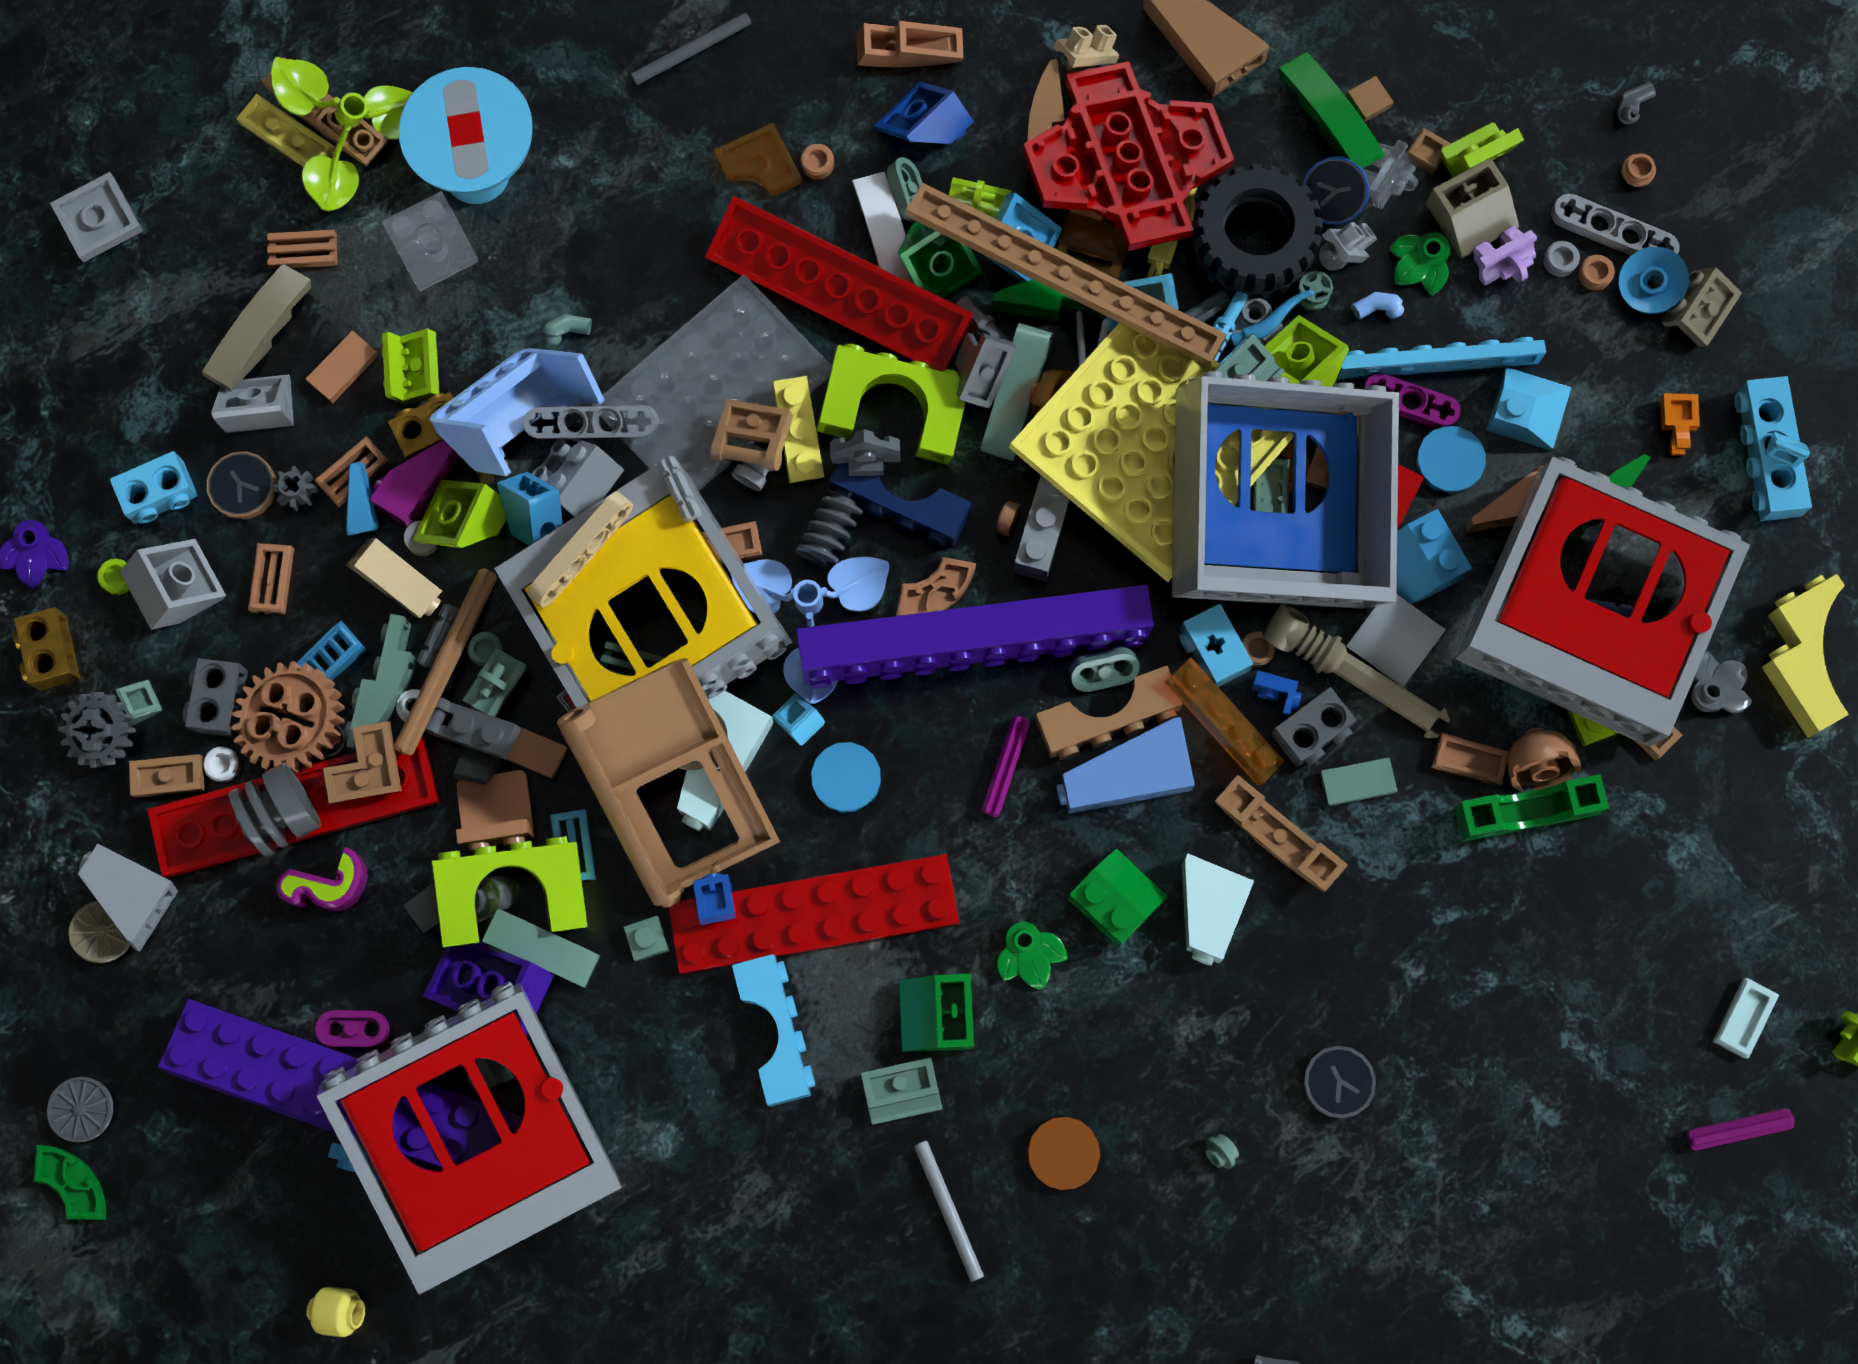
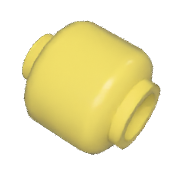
M331 1286L321 1288L307 1306V1318L310 1320L313 1330L321 1335L347 1337L361 1326L365 1316L364 1302L356 1291L349 1288Z

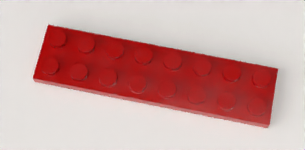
M736 196L732 197L705 258L914 361L926 363L930 366V369L941 372L948 370L974 316V313Z
M421 737L412 755H403L395 750L402 790L399 792L329 803L323 768L357 763V752L312 764L311 768L306 766L300 767L299 772L294 774L313 803L319 816L321 827L302 838L296 837L288 827L285 828L288 845L439 804L424 737ZM263 778L252 781L262 792L266 790ZM245 783L147 809L162 877L170 878L260 853L241 830L228 795L230 791L238 787L248 797L244 786ZM272 839V841H273V843H274V847H275V848H279V846H278V845L275 843V841Z
M947 854L732 892L736 919L705 925L700 924L696 899L679 901L669 907L680 974L731 966L772 954L775 957H782L959 925Z

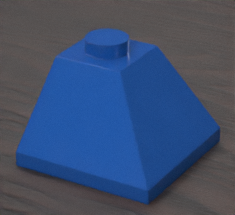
M919 82L874 126L877 131L910 142L951 144L959 140L974 121L954 91Z

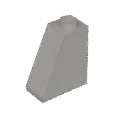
M97 844L92 852L89 851L83 857L78 875L133 949L140 952L178 890L170 880Z

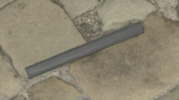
M745 12L631 73L634 83L637 86L751 25V20Z

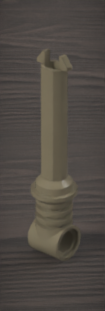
M1280 604L1262 631L1263 637L1270 644L1285 652L1296 649L1295 655L1299 656L1302 653L1304 654L1303 660L1311 659L1310 664L1313 665L1314 671L1317 674L1321 671L1325 674H1337L1425 730V738L1439 737L1440 733L1431 727L1438 717L1448 723L1450 722V716L1445 707L1441 711L1437 710L1349 654L1345 644L1341 643L1342 637L1338 635L1330 636L1329 634L1324 637L1325 632L1322 630L1316 632L1317 627L1315 625L1311 628L1308 627L1310 621L1303 613L1290 605Z

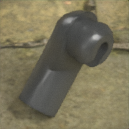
M1651 82L1626 91L1620 96L1617 116L1622 123H1635L1640 118V114H1638L1640 103L1655 97V88Z

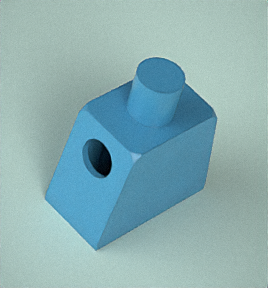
M529 472L497 482L509 530L513 537L530 546L563 525L560 493L556 487Z

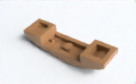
M1237 775L1215 800V803L1269 853L1300 877L1325 893L1348 864L1321 842L1317 844L1268 804L1260 792Z

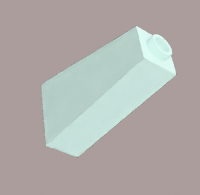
M726 691L712 698L706 695L712 708L723 718L727 728L728 740L746 772L774 724L772 716ZM704 768L686 771L677 806L680 814L684 816L681 821L697 831H700L702 826L711 831L724 809Z

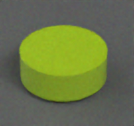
M110 559L100 566L97 579L104 590L114 595L124 594L129 591L120 573L126 562L121 559Z

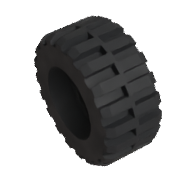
M1251 164L1250 170H1244L1242 165L1232 168L1229 177L1226 173L1216 177L1214 184L1208 185L1205 188L1201 200L1197 203L1192 221L1194 231L1190 243L1192 256H1197L1195 265L1199 272H1208L1206 281L1213 287L1217 283L1223 286L1222 290L1226 291L1229 296H1231L1232 292L1236 291L1247 294L1248 299H1251L1252 295H1258L1261 299L1269 300L1272 292H1276V295L1281 296L1289 291L1290 285L1297 286L1305 273L1309 272L1322 239L1320 235L1323 230V219L1318 217L1321 209L1317 200L1310 201L1312 191L1308 186L1303 185L1300 187L1297 184L1299 179L1292 173L1285 176L1280 173L1281 168L1271 165L1270 170L1262 169V164ZM1243 211L1264 212L1281 224L1286 233L1287 241L1283 248L1268 255L1248 254L1238 249L1228 239L1224 230L1225 222L1233 215Z

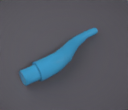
M1308 290L1293 296L1281 304L1263 321L1231 334L1234 347H1237L1251 334H1254L1258 340L1267 337L1280 325L1294 306L1301 300L1311 297L1314 292Z

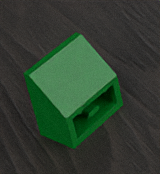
M971 974L932 975L899 980L902 1052L974 1049Z

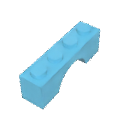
M772 954L732 965L741 1001L767 1010L773 1016L778 1028L779 1037L776 1051L768 1063L758 1070L767 1106L772 1107L811 1096L809 1088L815 1086L811 1066H803L800 1053L807 1050L802 1031L795 1032L792 1018L798 1015L793 996L786 997L783 983L789 982L784 961L777 962L775 955Z

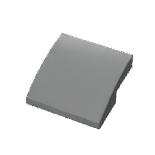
M1396 594V602L1374 608L1346 647L1404 687L1446 629Z

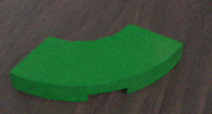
M36 1145L33 1181L47 1184L59 1194L65 1206L66 1219L106 1220L104 1194L92 1170L80 1158L66 1150L52 1146Z

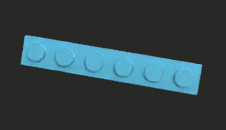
M1521 337L1510 343H1500L1499 340H1486L1479 343V345L1466 346L1465 343L1456 342L1446 345L1445 348L1432 349L1430 345H1420L1412 348L1410 351H1398L1397 348H1385L1379 350L1378 353L1364 354V351L1360 350L1350 351L1347 353L1337 380L1369 378L1377 373L1394 376L1539 364L1546 354L1545 341H1533L1532 337Z

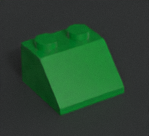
M1116 848L1070 893L1068 900L1120 948L1168 896Z

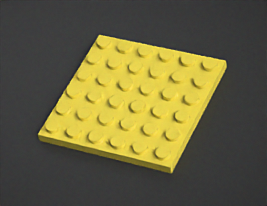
M1119 323L1010 443L1009 448L1158 575L1169 582L1172 579L1176 389L1187 384L1189 379L1200 377L1202 372L1212 371L1219 363L1214 359L1209 368ZM1237 430L1228 435L1223 441L1215 460V475L1222 494L1233 506L1238 502L1239 432ZM1264 430L1251 431L1250 487L1294 438L1293 433Z

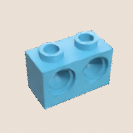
M174 451L110 479L124 515L134 524L149 523L155 520L158 514L169 509L183 508L190 503V500L198 497L184 461ZM178 478L175 487L165 490L166 483L170 479ZM140 492H146L143 501L134 504L135 496Z

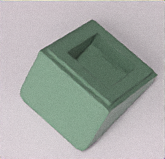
M149 680L115 689L116 702H125L127 704L123 713L133 714L134 718L128 722V727L162 711Z

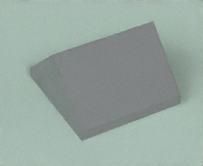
M289 374L242 379L231 392L220 386L211 411L213 419L226 433L294 426Z

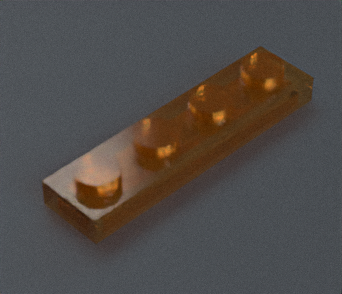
M1191 657L1165 681V684L1257 786L1266 782L1284 762L1281 756Z

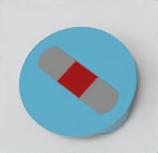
M454 68L429 78L410 96L400 118L399 141L404 157L410 167L428 184L440 190L450 192L462 202L482 204L498 197L506 188L509 178L515 174L524 162L532 141V116L523 94L505 77L483 68Z

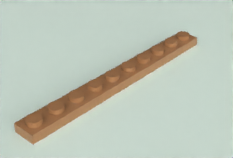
M924 183L921 184L906 208L907 217L1209 368L1226 339V333Z

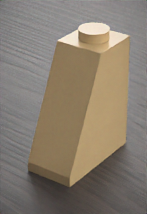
M368 538L346 564L350 569L415 617L421 618L423 614L430 616L441 602L437 598L442 592L441 589L376 538Z

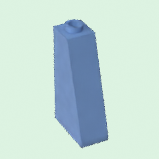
M1181 717L1173 718L1064 773L1062 784L1057 785L1060 806L1067 805L1068 814L1192 791L1195 783Z

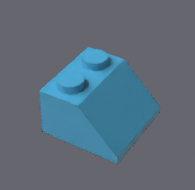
M1438 509L1418 518L1397 531L1396 594L1410 604L1414 605L1463 580L1471 571V565Z

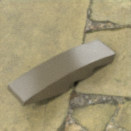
M282 264L239 315L202 371V376L231 392L272 348L271 339L292 318L291 309L311 289V279Z

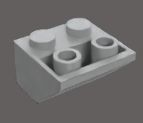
M560 438L552 445L550 454L543 464L532 472V475L559 489L561 512L567 518L573 519L601 501L624 469L597 445L577 438Z

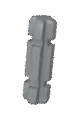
M667 456L658 462V467L665 478L675 504L679 506L678 510L682 519L685 522L698 519L701 516V510L694 500V495L684 474H682L677 459L674 456Z

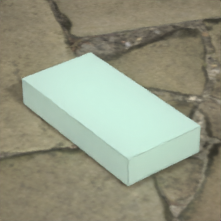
M1744 978L1713 1042L1744 1059L1749 1058L1779 995L1748 978Z

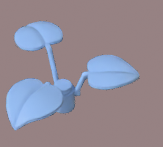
M856 557L837 563L828 573V584L834 590V592H831L826 587L820 588L812 580H803L795 588L791 589L792 578L789 570L785 565L775 560H757L744 564L774 614L779 610L781 600L789 602L794 598L797 609L806 615L808 627L814 626L813 614L821 610L824 596L831 599L839 597L841 605L853 612H863L873 608L880 601L884 593L889 572V563L878 558ZM732 576L733 584L752 613L756 614ZM799 648L793 650L785 659L783 672L787 684L809 704L820 702L836 687L838 681H832L831 686L818 689L811 688V684L803 685Z

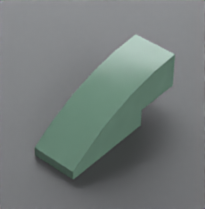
M498 908L482 940L487 945L530 961L554 975L586 988L600 955Z

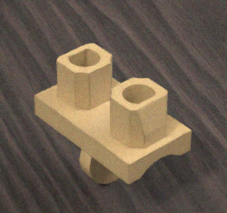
M1097 25L1093 35L1086 28L1073 27L1068 39L1056 40L1053 47L1057 52L1060 51L1066 55L1068 59L1066 68L1071 73L1093 69L1096 65L1116 64L1119 58V54L1112 48L1117 34L1107 25Z

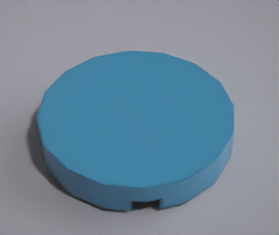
M1444 426L1433 430L1423 439L1416 458V468L1419 475L1424 477L1423 481L1431 489L1438 492L1439 490L1448 492V494H1458L1469 490L1479 481L1486 466V453L1481 441L1472 432L1455 426Z
M852 742L836 743L826 748L816 758L811 771L812 787L818 799L829 809L841 813L856 812L868 805L877 796L881 784L880 767L874 755L864 746Z

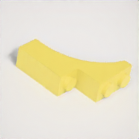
M1838 574L1825 580L1823 575L1815 578L1804 585L1806 592L1797 597L1794 592L1782 597L1775 602L1778 608L1768 615L1786 644L1770 653L1769 656L1772 660L1762 668L1807 738L1849 715L1832 687L1823 655V634L1826 618L1836 596L1845 586Z

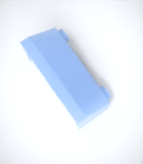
M528 348L511 355L431 415L430 421L435 431L474 471L507 476L511 471L504 460L505 454L501 447L525 430L523 421L528 411L537 407L575 406L579 402L601 404L605 400L582 353ZM554 412V414L558 417L559 412ZM538 413V417L532 419V423L542 417V413Z

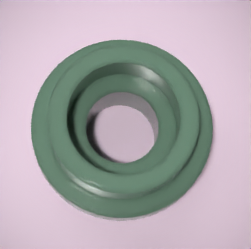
M1219 1134L1217 1137H1210L1206 1141L1208 1149L1206 1150V1155L1216 1167L1221 1168L1223 1166L1224 1168L1231 1169L1235 1165V1159L1239 1156V1152L1229 1138Z

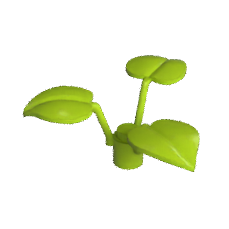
M275 57L271 68V84L277 101L285 110L294 115L306 116L312 111L314 105L318 108L336 107L335 117L343 126V130L333 157L331 159L326 155H316L308 160L303 167L302 182L306 192L321 210L326 212L337 210L348 203L353 197L359 182L356 167L348 161H338L350 129L356 127L363 117L366 119L372 118V127L387 139H399L400 118L413 92L394 86H377L369 90L364 98L357 93H348L342 99L335 97L334 100L320 101L327 95L329 84L326 75L319 67L303 60Z

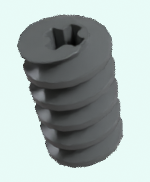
M826 490L828 496L822 497L820 500L822 508L816 509L813 513L816 520L810 521L807 525L810 532L804 533L801 537L805 545H798L795 549L801 557L821 567H826L827 562L838 563L839 560L832 554V551H844L845 547L838 539H850L851 535L844 527H856L857 523L850 515H862L863 513L854 501L832 490Z

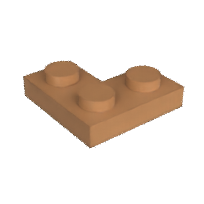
M389 721L352 727L358 762L323 768L329 803L402 791Z

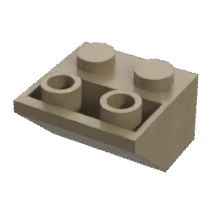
M1491 158L1433 188L1426 203V206L1460 259L1474 253V248L1483 242L1492 243L1500 239L1502 233L1512 226H1515L1517 229L1519 228L1509 185Z

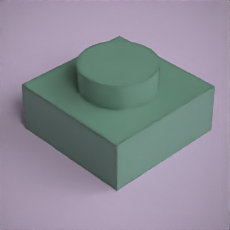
M658 916L624 927L635 962L670 951Z

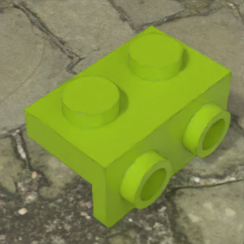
M427 328L403 336H398L391 332L383 333V386L386 397L409 405L427 400L431 396L439 394L436 332Z

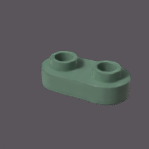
M901 157L888 166L887 179L891 186L899 215L904 220L914 224L917 221L906 216V208L921 186L922 180L916 166L909 159Z
M1118 647L1076 658L1069 667V676L1076 689L1083 692H1091L1131 682L1138 675L1140 666L1132 650ZM1125 660L1122 664L1115 665L1117 661ZM1089 667L1091 668V669H1090L1088 672H1086V673H1082V672H1081V671H1082L1083 669H1085V668H1089Z

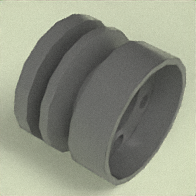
M284 762L263 773L262 778L266 788L265 791L262 792L255 783L248 781L244 785L248 797L238 787L228 794L234 809L235 818L241 830L265 857L275 853L272 839L281 848L288 845L285 828L288 827L296 837L302 838L321 827L319 816L307 792L291 768Z

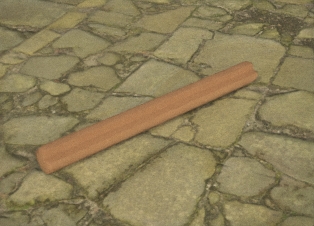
M485 568L478 570L394 744V749L399 753L407 756L414 753L497 580V575L494 572Z

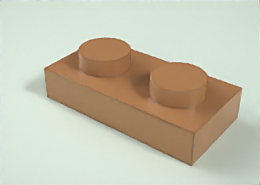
M200 754L129 761L130 794L134 798L205 791L203 756Z

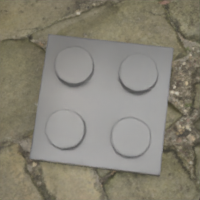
M110 172L50 203L83 263L143 232L118 183Z

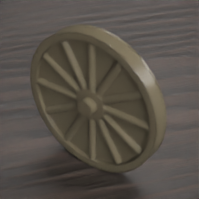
M93 901L83 906L76 912L70 922L68 931L70 944L80 957L89 962L106 963L122 956L131 946L98 901Z

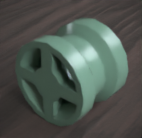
M1314 270L1306 273L1299 282L1296 295L1308 290H1312L1314 294L1301 300L1298 304L1306 311L1315 312L1323 309L1328 303L1333 290L1330 277L1322 271Z

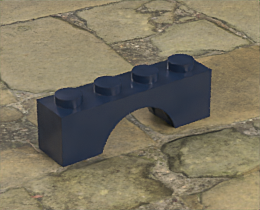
M848 463L838 464L829 480L832 491H836L852 501L865 506L864 510L877 518L887 516L895 520V524L899 528L911 533L917 530L926 534L928 541L944 547L945 544L952 547L955 546L971 513L970 501L942 488L922 500L908 501L897 498L885 489L879 476H849Z

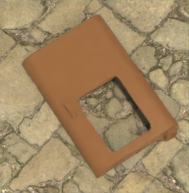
M679 659L569 711L557 721L561 732L654 905H662L664 908L670 907L680 901L684 889L692 885L693 881L700 880L707 874L718 873L780 842L688 659ZM699 761L738 834V840L685 867L678 868L674 865L637 794V789L685 764Z

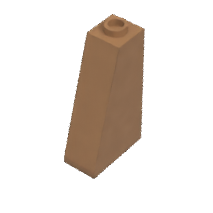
M1144 0L1143 2L1144 11L1212 97L1266 62L1269 51L1268 44L1207 0Z

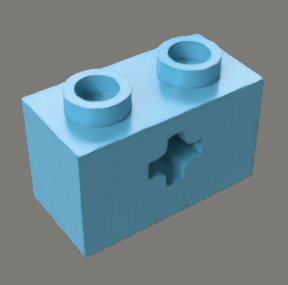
M1221 604L1183 622L1180 629L1182 634L1179 635V639L1187 653L1193 652L1198 661L1195 667L1203 683L1209 682L1214 690L1251 670L1253 662ZM1209 642L1213 646L1219 645L1221 647L1218 655L1214 650L1209 652L1206 650Z

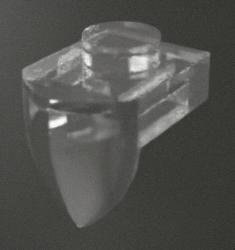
M505 876L484 877L475 894L477 922L495 915L497 908L503 911L512 907L520 898L523 888Z

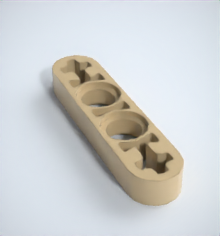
M618 491L609 495L533 581L528 589V596L543 608L556 600L627 519L633 509V503Z

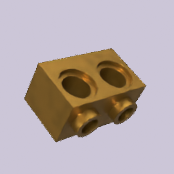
M450 392L445 395L443 393L433 395L426 400L425 404L415 409L407 408L401 410L395 415L394 419L388 421L407 461L444 440L435 431L430 417L435 411L453 399ZM414 428L421 429V433L417 438L406 439L410 430Z
M53 607L14 618L16 630L13 631V640L17 649L21 650L23 663H20V672L26 683L42 691L81 680L67 616ZM46 627L45 636L35 641L36 632ZM53 659L52 669L43 674L42 667L44 663Z

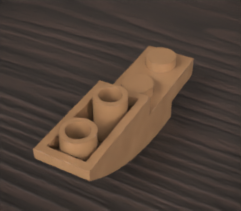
M270 71L262 80V83L274 94ZM327 93L325 98L320 101L334 100V98ZM314 105L308 115H296L332 144L337 145L343 126L335 117V106L318 108ZM362 119L356 127L350 129L342 151L367 166L388 140Z

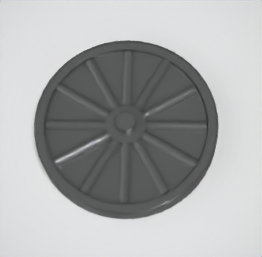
M75 1077L61 1083L53 1091L47 1104V1119L51 1129L60 1138L70 1142H87L95 1139L106 1130L113 1115V1100L108 1089L99 1081L87 1077Z

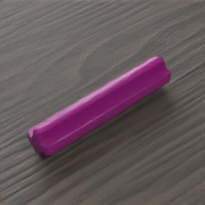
M1013 716L982 806V812L994 817L1000 815L1030 726V721L1023 717Z
M1784 1108L1694 1128L1687 1131V1142L1691 1150L1697 1151L1786 1131L1794 1127V1117L1789 1109Z

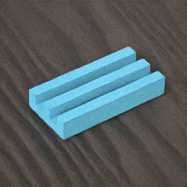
M582 809L550 815L553 838L562 837L560 821L566 820L569 843L577 842L574 819L579 818L586 872L581 873V881L596 880L587 811Z

